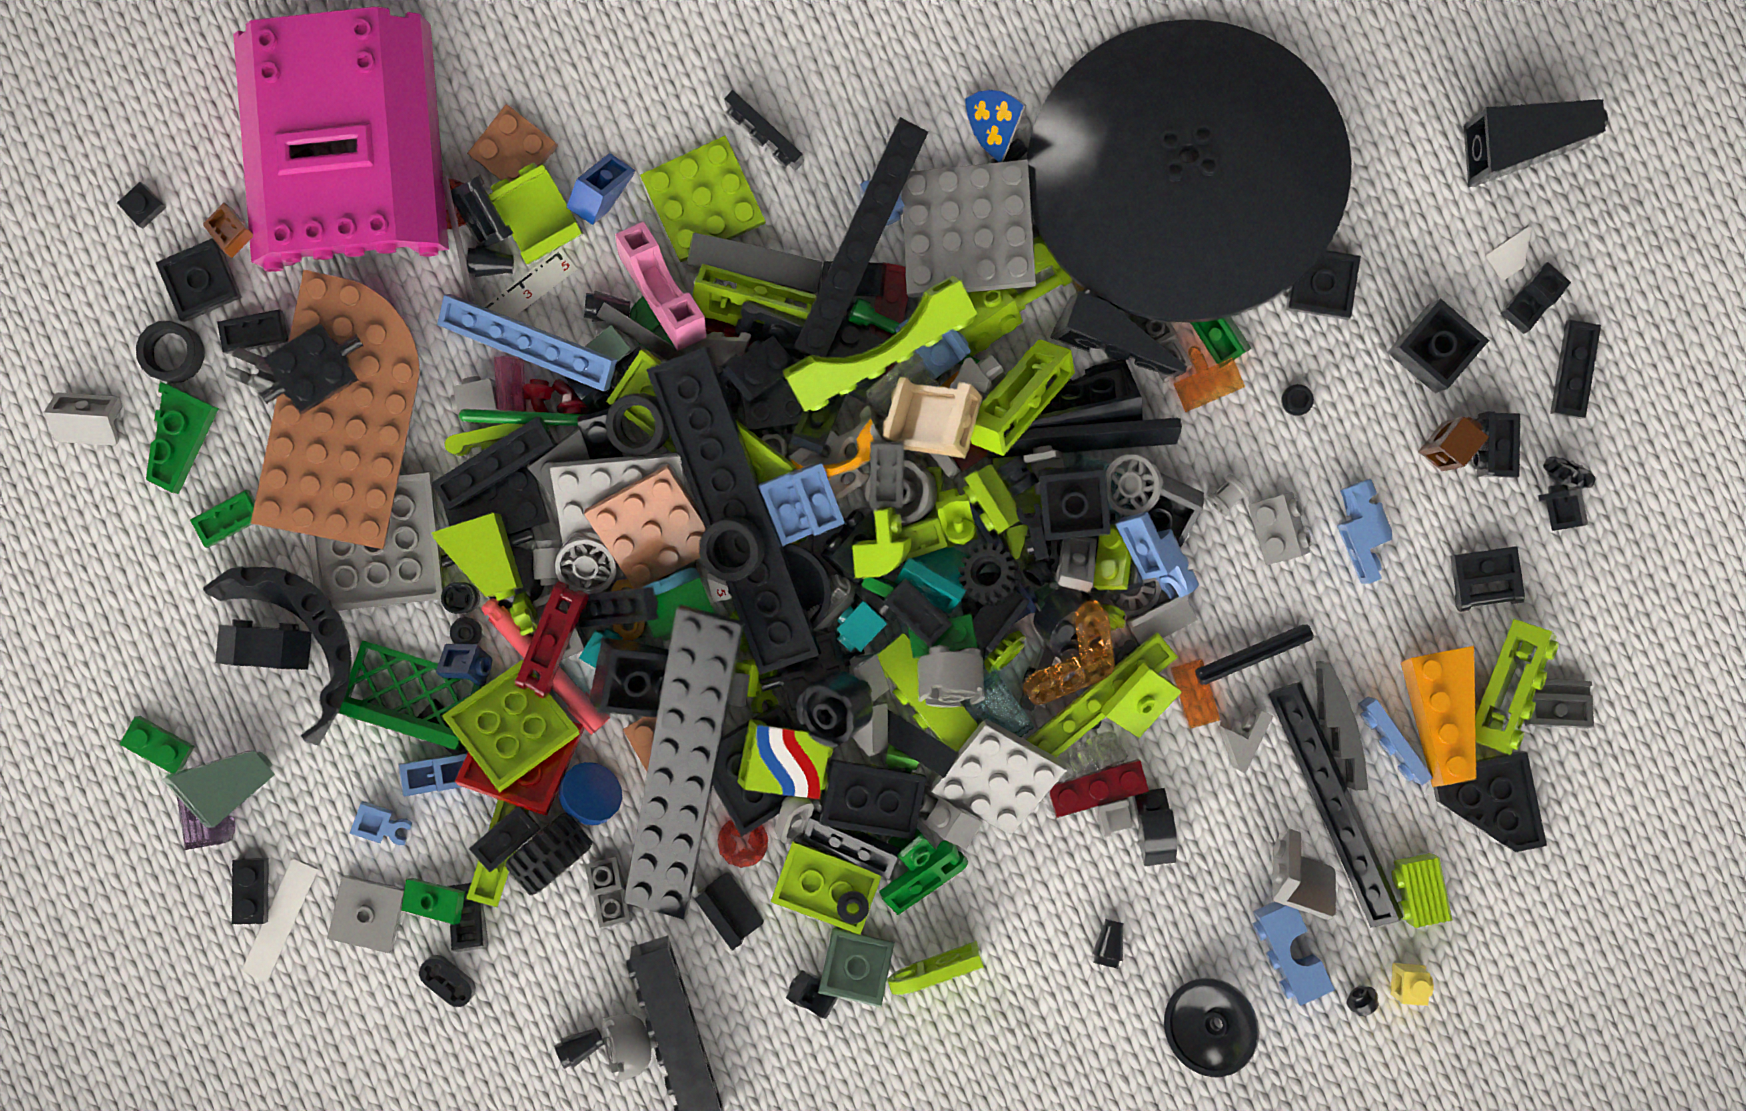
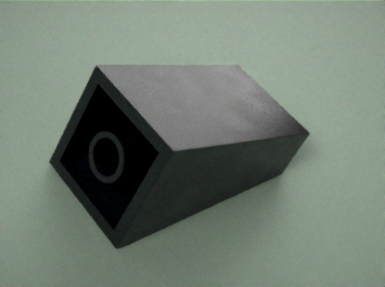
M1603 99L1486 107L1463 125L1468 187H1476L1575 150L1604 133L1608 123V113L1604 109Z

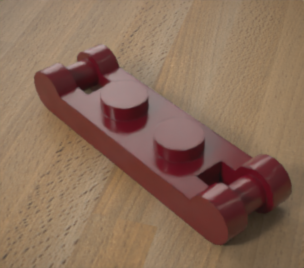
M561 581L555 584L515 680V686L523 690L529 688L535 691V695L542 699L549 695L554 677L577 621L588 602L589 594L581 590L575 592L569 589L568 584ZM563 600L571 603L568 611L560 608ZM534 669L542 673L540 679L533 677Z

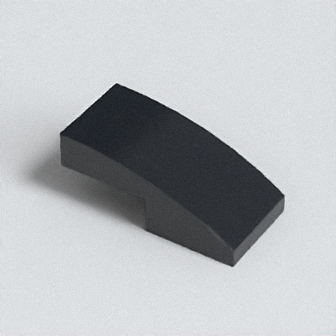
M1546 262L1519 290L1500 314L1525 334L1532 329L1544 312L1557 302L1572 282L1549 262Z

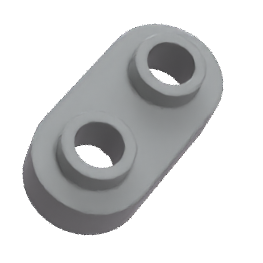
M788 796L783 801V806L780 809L774 829L783 843L791 842L805 832L809 818L814 810V805L809 798Z

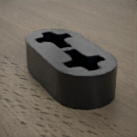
M434 955L421 964L419 968L420 980L449 1005L462 1007L473 998L476 990L473 980L447 958L441 955ZM437 964L441 967L439 970L440 975H436L433 978L429 975L431 972L429 966L433 967ZM462 984L465 986L463 993L466 996L461 995L457 998L454 995L455 987Z

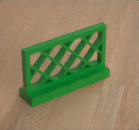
M362 640L351 669L348 689L338 714L462 752L464 745L452 729L446 726L441 715L474 694L482 686L474 684L471 694L461 700L458 699L452 687L453 684L461 681V678H453L451 680L443 678L445 683L429 691L422 675L436 670L438 663ZM368 649L379 652L385 663L369 672L364 663ZM386 655L395 657V659L389 661ZM403 660L410 662L415 673L398 681L392 666ZM416 664L424 666L426 668L419 671ZM362 669L364 674L359 676V673ZM387 669L394 684L378 692L371 676ZM418 678L424 694L408 701L401 686ZM367 679L373 695L363 700L352 698L351 695L355 684ZM448 687L455 703L438 710L431 695ZM397 688L404 704L392 710L385 707L381 696ZM427 698L434 713L423 719L417 718L411 705ZM376 699L379 706L368 702ZM406 708L409 715L400 713L399 711ZM437 717L440 725L429 721Z

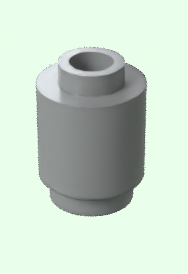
M561 540L536 541V549H533L534 579H541V585H555L560 581L556 574L555 561L558 552L562 548Z

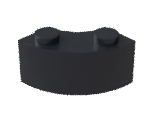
M232 619V625L219 624L215 663L275 669H309L312 633L311 631L299 630V624L279 623V628L252 626L253 620Z

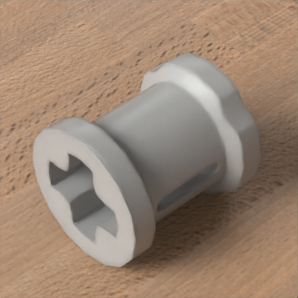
M1229 474L1226 477V482L1214 494L1210 493L1207 496V500L1222 515L1227 517L1230 514V509L1242 497L1246 498L1250 493L1236 477Z

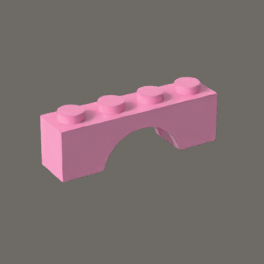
M644 221L616 233L619 258L677 351L706 338L703 313L690 293L684 294L676 285L664 262L659 244Z

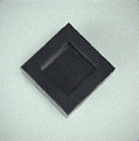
M141 182L117 202L133 222L141 228H145L166 208L153 192Z

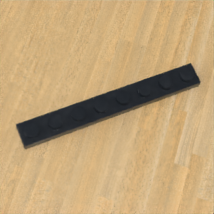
M902 117L897 120L793 349L807 356L826 357L927 137L928 131Z
M1301 681L1272 690L1268 694L1370 928L1399 922L1403 918L1401 909Z

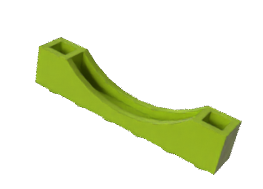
M951 276L924 291L918 307L908 322L893 337L880 346L848 357L824 358L810 355L782 372L804 411L806 412L809 409L815 411L828 404V399L838 393L844 395L857 387L856 383L864 378L872 379L885 372L887 365L895 361L900 363L908 360L914 355L913 351L921 346L929 347L942 340L944 333L952 329L957 331L965 328L971 323L970 319L978 314L961 280Z

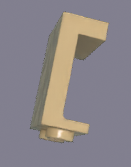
M899 377L897 387L892 391V404L889 415L883 423V438L887 441H904V450L966 458L982 396L969 383L959 382L957 389L917 385L911 383L907 377Z

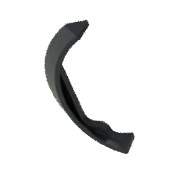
M243 566L226 570L203 587L207 595L219 601L255 599L278 605L302 620L323 649L329 668L330 682L322 689L319 696V702L323 711L322 716L318 722L301 734L305 742L317 746L320 745L341 708L351 674L350 641L341 615L333 608L331 600L318 587L287 570L276 567L245 568Z

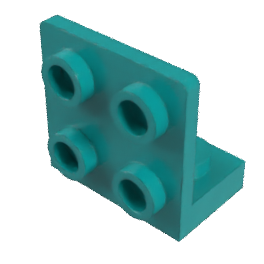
M945 547L912 559L909 558L894 582L899 584L906 578L933 605L950 614L966 591L959 582L958 577H962L958 570L959 567L965 566L961 562L963 557L969 559L970 556L954 547Z

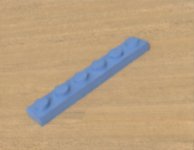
M444 295L437 322L438 326L601 391L609 390L617 359L455 295Z

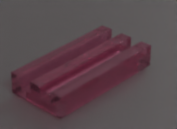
M507 356L494 357L497 410L527 412L526 399H524V390L522 389L523 384H525L523 359Z

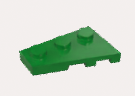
M160 381L158 392L162 393L160 410L156 409L154 421L158 423L155 440L151 442L146 480L171 493L179 494L219 408Z

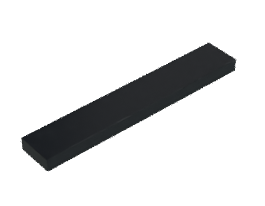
M1180 418L1026 429L1004 456L987 450V457L1001 458L1020 456L1022 454L1024 456L1033 454L1032 449L1044 446H1052V451L1056 450L1067 453L1174 445L1178 443L1182 424ZM1005 430L1003 432L1004 438L1010 433L1011 430Z

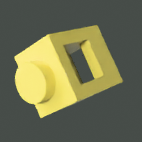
M1393 963L1391 995L1402 1004L1428 1006L1429 997L1433 994L1434 983L1430 973L1426 971V966Z

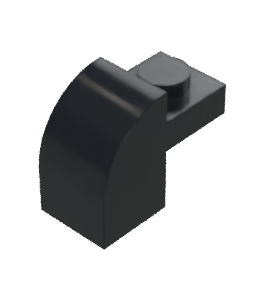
M1165 788L1152 789L1133 796L1139 824L1138 842L1144 866L1176 863L1177 835L1173 810L1169 808Z

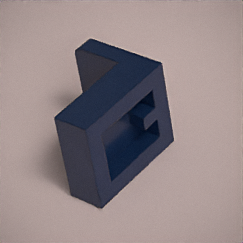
M445 644L436 673L442 678L470 679L477 686H485L493 659L477 644Z

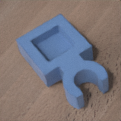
M362 801L349 834L380 844L383 836L386 835L389 836L394 844L405 845L407 838L399 836L396 830L401 827L410 830L412 822L404 818L396 821L391 820L392 810Z

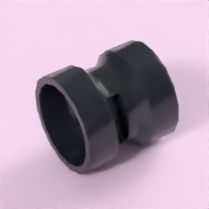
M1023 454L996 470L1000 479L1007 481V490L1012 498L1039 482L1036 474L1030 472L1029 469L1027 470L1028 463L1024 462Z
M467 582L451 583L443 589L441 594L443 607L453 614L470 613L477 608L480 602L478 589L473 584Z

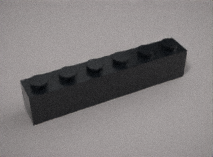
M669 936L632 946L630 959L626 960L628 974L631 979L636 978L639 986V989H636L637 1001L640 1008H646L649 1017L645 1019L649 1037H655L658 1047L655 1048L656 1059L659 1067L665 1066L668 1075L664 1077L668 1095H674L677 1102L674 1105V1111H724Z

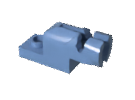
M1367 479L1340 490L1346 514L1351 516L1352 519L1337 525L1361 584H1371L1382 579L1379 572L1382 570L1381 563L1377 555L1371 553L1370 549L1392 540V529L1384 512L1383 504L1381 502L1369 503V500L1377 494L1372 480Z
M1148 512L1123 517L1116 523L1143 580L1156 577L1160 587L1168 595L1169 599H1173L1176 592L1179 598L1184 597L1199 586L1193 569L1188 570L1189 561L1182 553L1171 529L1157 532Z

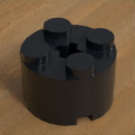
M1069 587L1059 588L1045 597L1043 600L1045 605L1040 612L1037 609L1034 614L1033 623L1036 631L1051 652L1065 664L1086 657L1092 652H1098L1107 644L1108 619L1086 591Z
M830 671L799 696L797 701L798 719L801 725L806 724L811 731L808 735L814 741L828 747L838 746L848 741L869 724L873 715L872 689L867 681L859 680L848 672Z

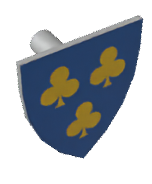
M985 90L976 92L965 98L967 116L972 131L986 152L998 162H1003L1016 130H1024L1028 126L1027 118L1022 117L1026 105L1004 91Z

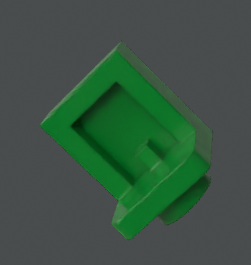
M916 828L914 840L892 836L887 841L889 844L901 849L898 857L912 872L917 867L924 865L930 856L936 852L935 848L918 828Z

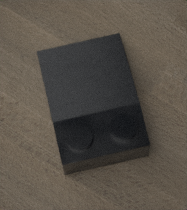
M1146 466V472L1144 473V475H1152L1151 471ZM1160 473L1163 479L1161 494L1157 503L1148 511V514L1157 532L1168 529L1172 530L1181 549L1203 509L1204 492ZM1154 480L1146 481V486L1154 485ZM1153 490L1150 492L1144 491L1150 500ZM1139 496L1138 502L1143 507L1142 497ZM1130 500V502L1127 503L1125 508L1129 510H1136V508L1131 504ZM1122 514L1121 518L1127 517V516H1131V515H1124V514Z
M602 638L589 699L598 712L657 718L669 649L634 641Z

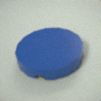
M583 762L574 765L564 775L558 787L559 801L564 811L569 816L573 815L579 819L578 822L584 825H599L607 822L619 810L623 799L622 787L617 777L608 768L598 763Z

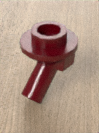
M560 378L553 382L552 388L563 396V401L556 407L558 413L585 414L588 412V406L581 401L572 387Z
M530 379L529 384H523L522 386L524 399L531 401L534 412L549 413L544 401L551 400V395L555 392V389L550 387L549 382L546 380Z

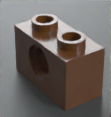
M1463 416L1442 422L1418 452L1442 472L1463 468L1489 436L1482 431L1483 426L1471 417L1466 418Z

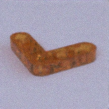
M1097 601L1084 603L1078 608L1075 615L1080 655L1036 672L1026 679L1023 690L1033 704L1042 705L1102 681L1113 672L1115 663L1110 619L1108 613ZM1101 637V640L1097 644L1091 647L1089 646L1090 642L1093 639ZM1075 672L1071 679L1063 681L1067 674Z

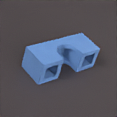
M1272 902L1253 911L1256 922L1252 923L1258 938L1261 941L1265 939L1270 949L1266 952V956L1274 970L1279 969L1283 980L1279 981V984L1287 999L1292 998L1299 1006H1302L1335 991L1326 969L1318 957L1314 954L1302 959L1291 957L1290 946L1292 941L1297 936L1308 932L1298 909L1278 902Z

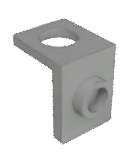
M1052 446L1032 449L1033 454L1024 456V462L1031 463L1032 473H1035L1038 479L1039 470H1044L1047 467L1065 468L1062 452L1052 451ZM1040 482L1035 484L1037 495L1041 494Z

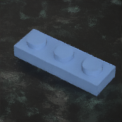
M1367 697L1358 703L1363 710L1360 714L1361 718L1371 730L1376 728L1382 737L1379 739V743L1390 756L1392 754L1396 756L1401 763L1397 768L1404 778L1409 782L1413 780L1421 785L1430 781L1433 777L1379 701L1375 698Z

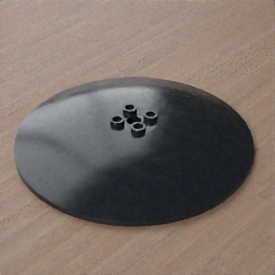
M1182 19L1141 26L1124 32L1088 52L1063 75L1046 98L1036 118L1027 151L1031 214L1039 235L1059 266L1082 288L1098 293L1100 299L1111 303L1114 307L1137 316L1166 322L1193 323L1232 317L1253 310L1290 289L1310 271L1331 243L1341 223L1351 185L1352 160L1345 123L1336 102L1315 72L1290 50L1265 35L1244 27L1210 20ZM1191 150L1197 154L1198 159L1192 163H1186L1181 160L1179 155L1183 151Z

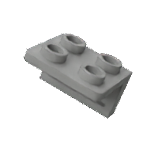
M1289 828L1282 839H1277L1273 847L1272 901L1331 920L1336 914L1335 869L1332 866L1301 856V832Z

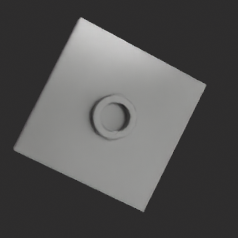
M342 876L327 939L390 953L393 949L401 916L405 889L353 876Z

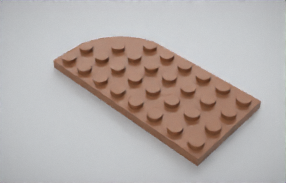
M303 270L289 341L320 323L329 336L338 344L343 343L356 334L364 346L350 353L347 357L349 365L357 376L358 381L304 414L299 413L291 399L284 394L277 397L251 524L384 549L420 379V363L416 344L403 318L376 291L354 280Z

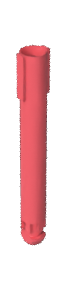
M491 598L482 606L485 616L488 615L490 617L488 620L525 658L533 637L530 634L522 636L520 626L515 624L511 613L504 606L501 607L498 604L499 601ZM560 666L558 667L552 689L566 703L568 711L592 735L611 717L607 713L598 712L589 700L590 695L587 692L584 693Z

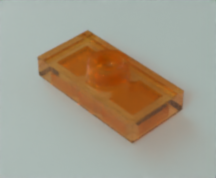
M1203 659L1170 667L1174 683L1182 691L1179 695V700L1189 729L1220 720L1210 683L1201 685L1195 674L1196 669L1204 666Z

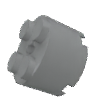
M904 460L903 489L907 493L903 497V507L896 508V514L900 515L902 524H910L925 519L932 511L937 499V486L935 477L927 468L919 463ZM869 476L868 481H867V484H866V498H867V501H868L869 504H870V476ZM871 507V508H872L873 511H876V510H878V509H880V508H882V507Z
M938 646L930 648V654L920 657L918 660L919 701L922 702L926 698V705L935 707H961V701L970 699V705L982 702L984 700V674L981 651L969 648L961 652H949L948 647Z

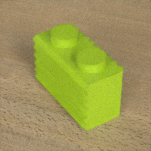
M1433 853L1394 860L1395 869L1391 871L1394 886L1400 890L1401 901H1398V905L1403 914L1402 919L1406 920L1414 928L1452 921L1440 857Z

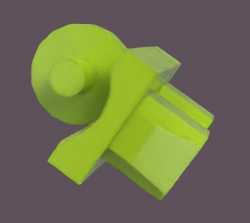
M957 488L940 492V502L935 503L947 542V548L953 547L955 544L965 545L970 540L978 539L967 495L959 496Z

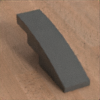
M693 233L686 265L701 268L702 264L813 294L817 292L823 262L760 246Z
M1316 661L1319 725L1331 727L1332 754L1340 759H1345L1346 786L1353 790H1368L1363 746L1358 725L1346 692L1331 663Z

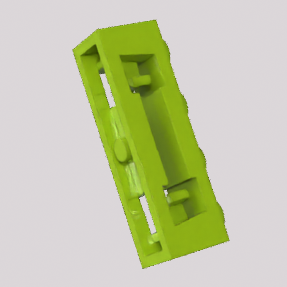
M702 264L695 280L692 298L705 318L720 320L736 326L738 319L742 318L740 312L743 303L746 301H754L806 320L817 295ZM716 278L736 283V289H733L729 284L726 286L716 284ZM787 298L807 303V306L802 308L795 306L793 302H790V304L785 302ZM756 320V322L764 324L763 321Z
M1038 339L980 404L971 436V443L1004 456L1074 375L1075 370L1071 349ZM1049 379H1054L1055 381H1054V382L1051 384V386L1046 390L1045 387L1048 385V384H1047L1048 380H1049ZM1014 422L1013 430L1004 438L1003 432L1006 429L1008 430L1011 426L1010 424Z
M1513 619L1475 717L1476 743L1508 755L1512 754L1513 749H1519L1524 737V732L1520 731L1524 720H1530L1535 710L1536 702L1532 701L1536 689L1541 690L1547 678V672L1544 671L1548 659H1554L1559 647V642L1555 641L1557 636L1553 631ZM1536 648V652H1535V654H1534V657H1532V654H1533V652H1534V649ZM1516 656H1519V659L1531 664L1527 663L1508 710L1511 716L1506 718L1504 715L1494 711H1499L1518 664L1514 662Z

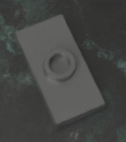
M871 440L870 507H903L904 441Z

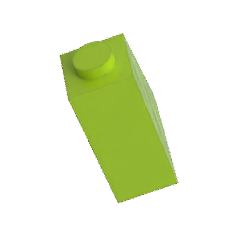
M491 513L431 532L433 539L485 597L496 596L497 601L507 599L516 595L515 589L523 587L501 514Z

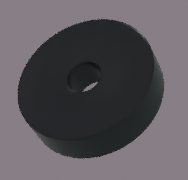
M862 579L854 589L856 594L880 615L894 622L898 616L882 602L885 597L863 588L862 583L864 579Z

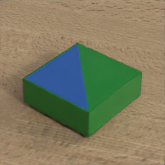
M882 576L866 577L862 583L863 588L883 597H886L898 585Z

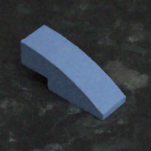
M468 752L399 763L398 769L402 795L406 797L462 787L457 785L455 780Z

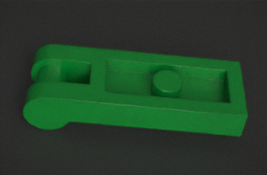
M944 840L938 845L937 851L930 856L924 865L917 867L913 872L908 870L879 890L883 901L899 915L962 872L967 867L968 860L962 852L958 851L955 844Z

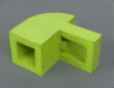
M882 507L874 511L877 540L860 541L852 546L856 578L885 575L902 564L907 558L911 547V538H898V534H901L902 522L900 515L896 514V508Z

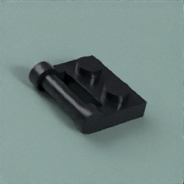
M481 175L451 190L454 205L477 244L481 247H488L509 237L514 232L510 225H505L483 187L485 182Z
M1517 546L1450 556L1456 591L1455 605L1459 612L1469 611L1471 607L1503 602L1518 604L1524 602L1525 593ZM1508 580L1509 583L1508 589L1477 594H1470L1469 585Z

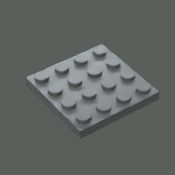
M1028 160L910 172L902 189V201L905 206L903 208L908 298L921 297L924 291L951 276L961 280L966 292L1036 286Z
M677 452L552 463L550 471L563 545L576 537H591L602 541L585 517V509L667 464L670 465L686 490L680 455ZM585 544L588 553H590L591 549L595 547L592 545ZM576 545V552L578 554L583 553L582 550ZM568 549L564 554L565 559L573 558L570 549ZM600 550L594 553V556L600 557L603 551ZM606 557L604 562L600 564H605L609 569H611L610 561L608 557ZM696 560L662 578L670 577V575L692 567L697 569ZM567 564L566 567L572 568V564ZM618 564L612 583H615L617 580L627 579ZM598 570L599 574L607 575L603 570ZM568 575L569 581L576 585V575ZM592 578V583L590 585L602 584L604 581H599ZM581 579V584L585 585L587 580Z
M427 472L399 476L384 549L308 535L313 584L331 600L335 610L342 611L441 599L442 591L445 588L444 572L441 564V547L433 539L431 533L439 530L435 490L432 482H434L433 473Z

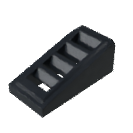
M471 883L447 887L465 891V894H468ZM464 900L463 908L474 906V912L461 914L460 922L475 920V925L461 927L460 923L450 924L452 951L462 952L488 948L483 903ZM476 933V939L462 940V935Z

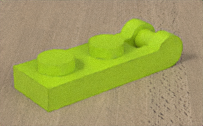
M501 424L451 435L445 440V449L451 454L464 457L470 453L472 448L481 447L483 451L525 424Z

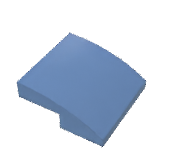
M822 463L786 473L758 485L782 546L811 534L818 535L845 523Z

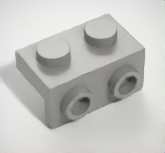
M1293 492L1248 505L1265 565L1301 557L1310 553L1309 547L1312 545L1311 536L1308 529L1303 528L1300 517L1303 515L1300 500L1294 497Z

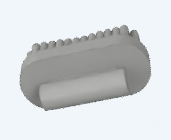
M837 574L830 576L832 585L831 605L823 621L814 630L819 631L826 626L829 627L856 601L853 582ZM819 605L813 606V609L810 608V611H807L809 619L818 611Z

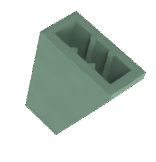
M245 751L169 774L162 780L205 827L214 828L270 780L275 773L270 769L272 766L271 761L262 752Z

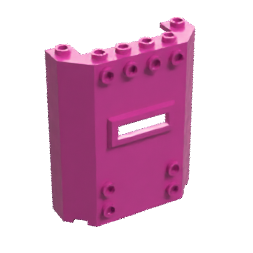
M376 6L250 20L245 24L246 31L238 30L235 32L233 37L248 228L253 233V237L249 240L251 262L263 267L264 271L280 272L284 270V266L295 265V263L302 261V257L313 256V259L328 260L333 258V254L345 253V256L359 257L364 256L365 251L369 250L388 254L395 253L396 248L409 247L419 253V256L431 257L439 255L438 251L449 250L445 194L441 180L443 179L431 24L418 13L407 12L405 17L390 15L389 8ZM357 138L358 152L290 159L289 145Z

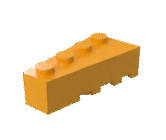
M1474 646L1413 657L1401 662L1427 768L1433 777L1431 779L1432 787L1476 779Z

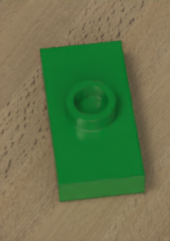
M244 490L190 519L203 546L210 548L251 526L255 499L250 490Z
M416 878L406 879L401 911L453 925L459 924L465 891Z

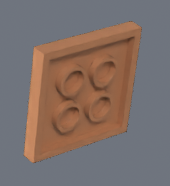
M669 464L585 509V517L634 589L647 586L700 558L699 542L706 529L699 510Z

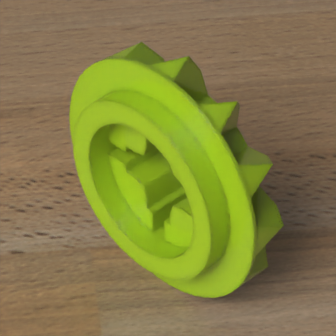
M1020 631L1010 633L1005 639H1002L985 659L984 666L986 670L991 673L1005 668L1023 649V642L1026 636Z

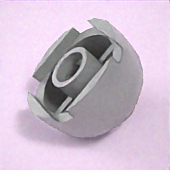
M621 1014L602 1019V1029L608 1027L609 1037L603 1038L609 1066L612 1073L619 1072L615 1078L616 1082L640 1075L651 1061V1049L657 1046L656 1038L649 1037L643 1021L634 1015Z

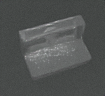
M915 350L911 358L900 362L866 391L869 404L884 420L889 415L892 404V391L897 387L899 377H907L911 383L917 385L941 387L937 380L925 369L923 358Z

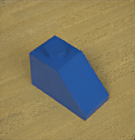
M611 153L607 154L576 179L567 208L581 219L586 220L592 225L610 211L636 170Z

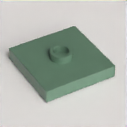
M833 928L818 993L881 1007L895 942Z

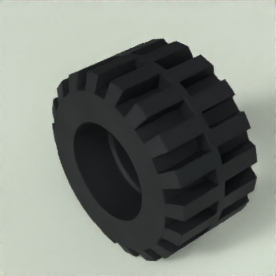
M563 813L510 856L504 866L528 895L531 896L543 890L591 848L593 841L572 816Z

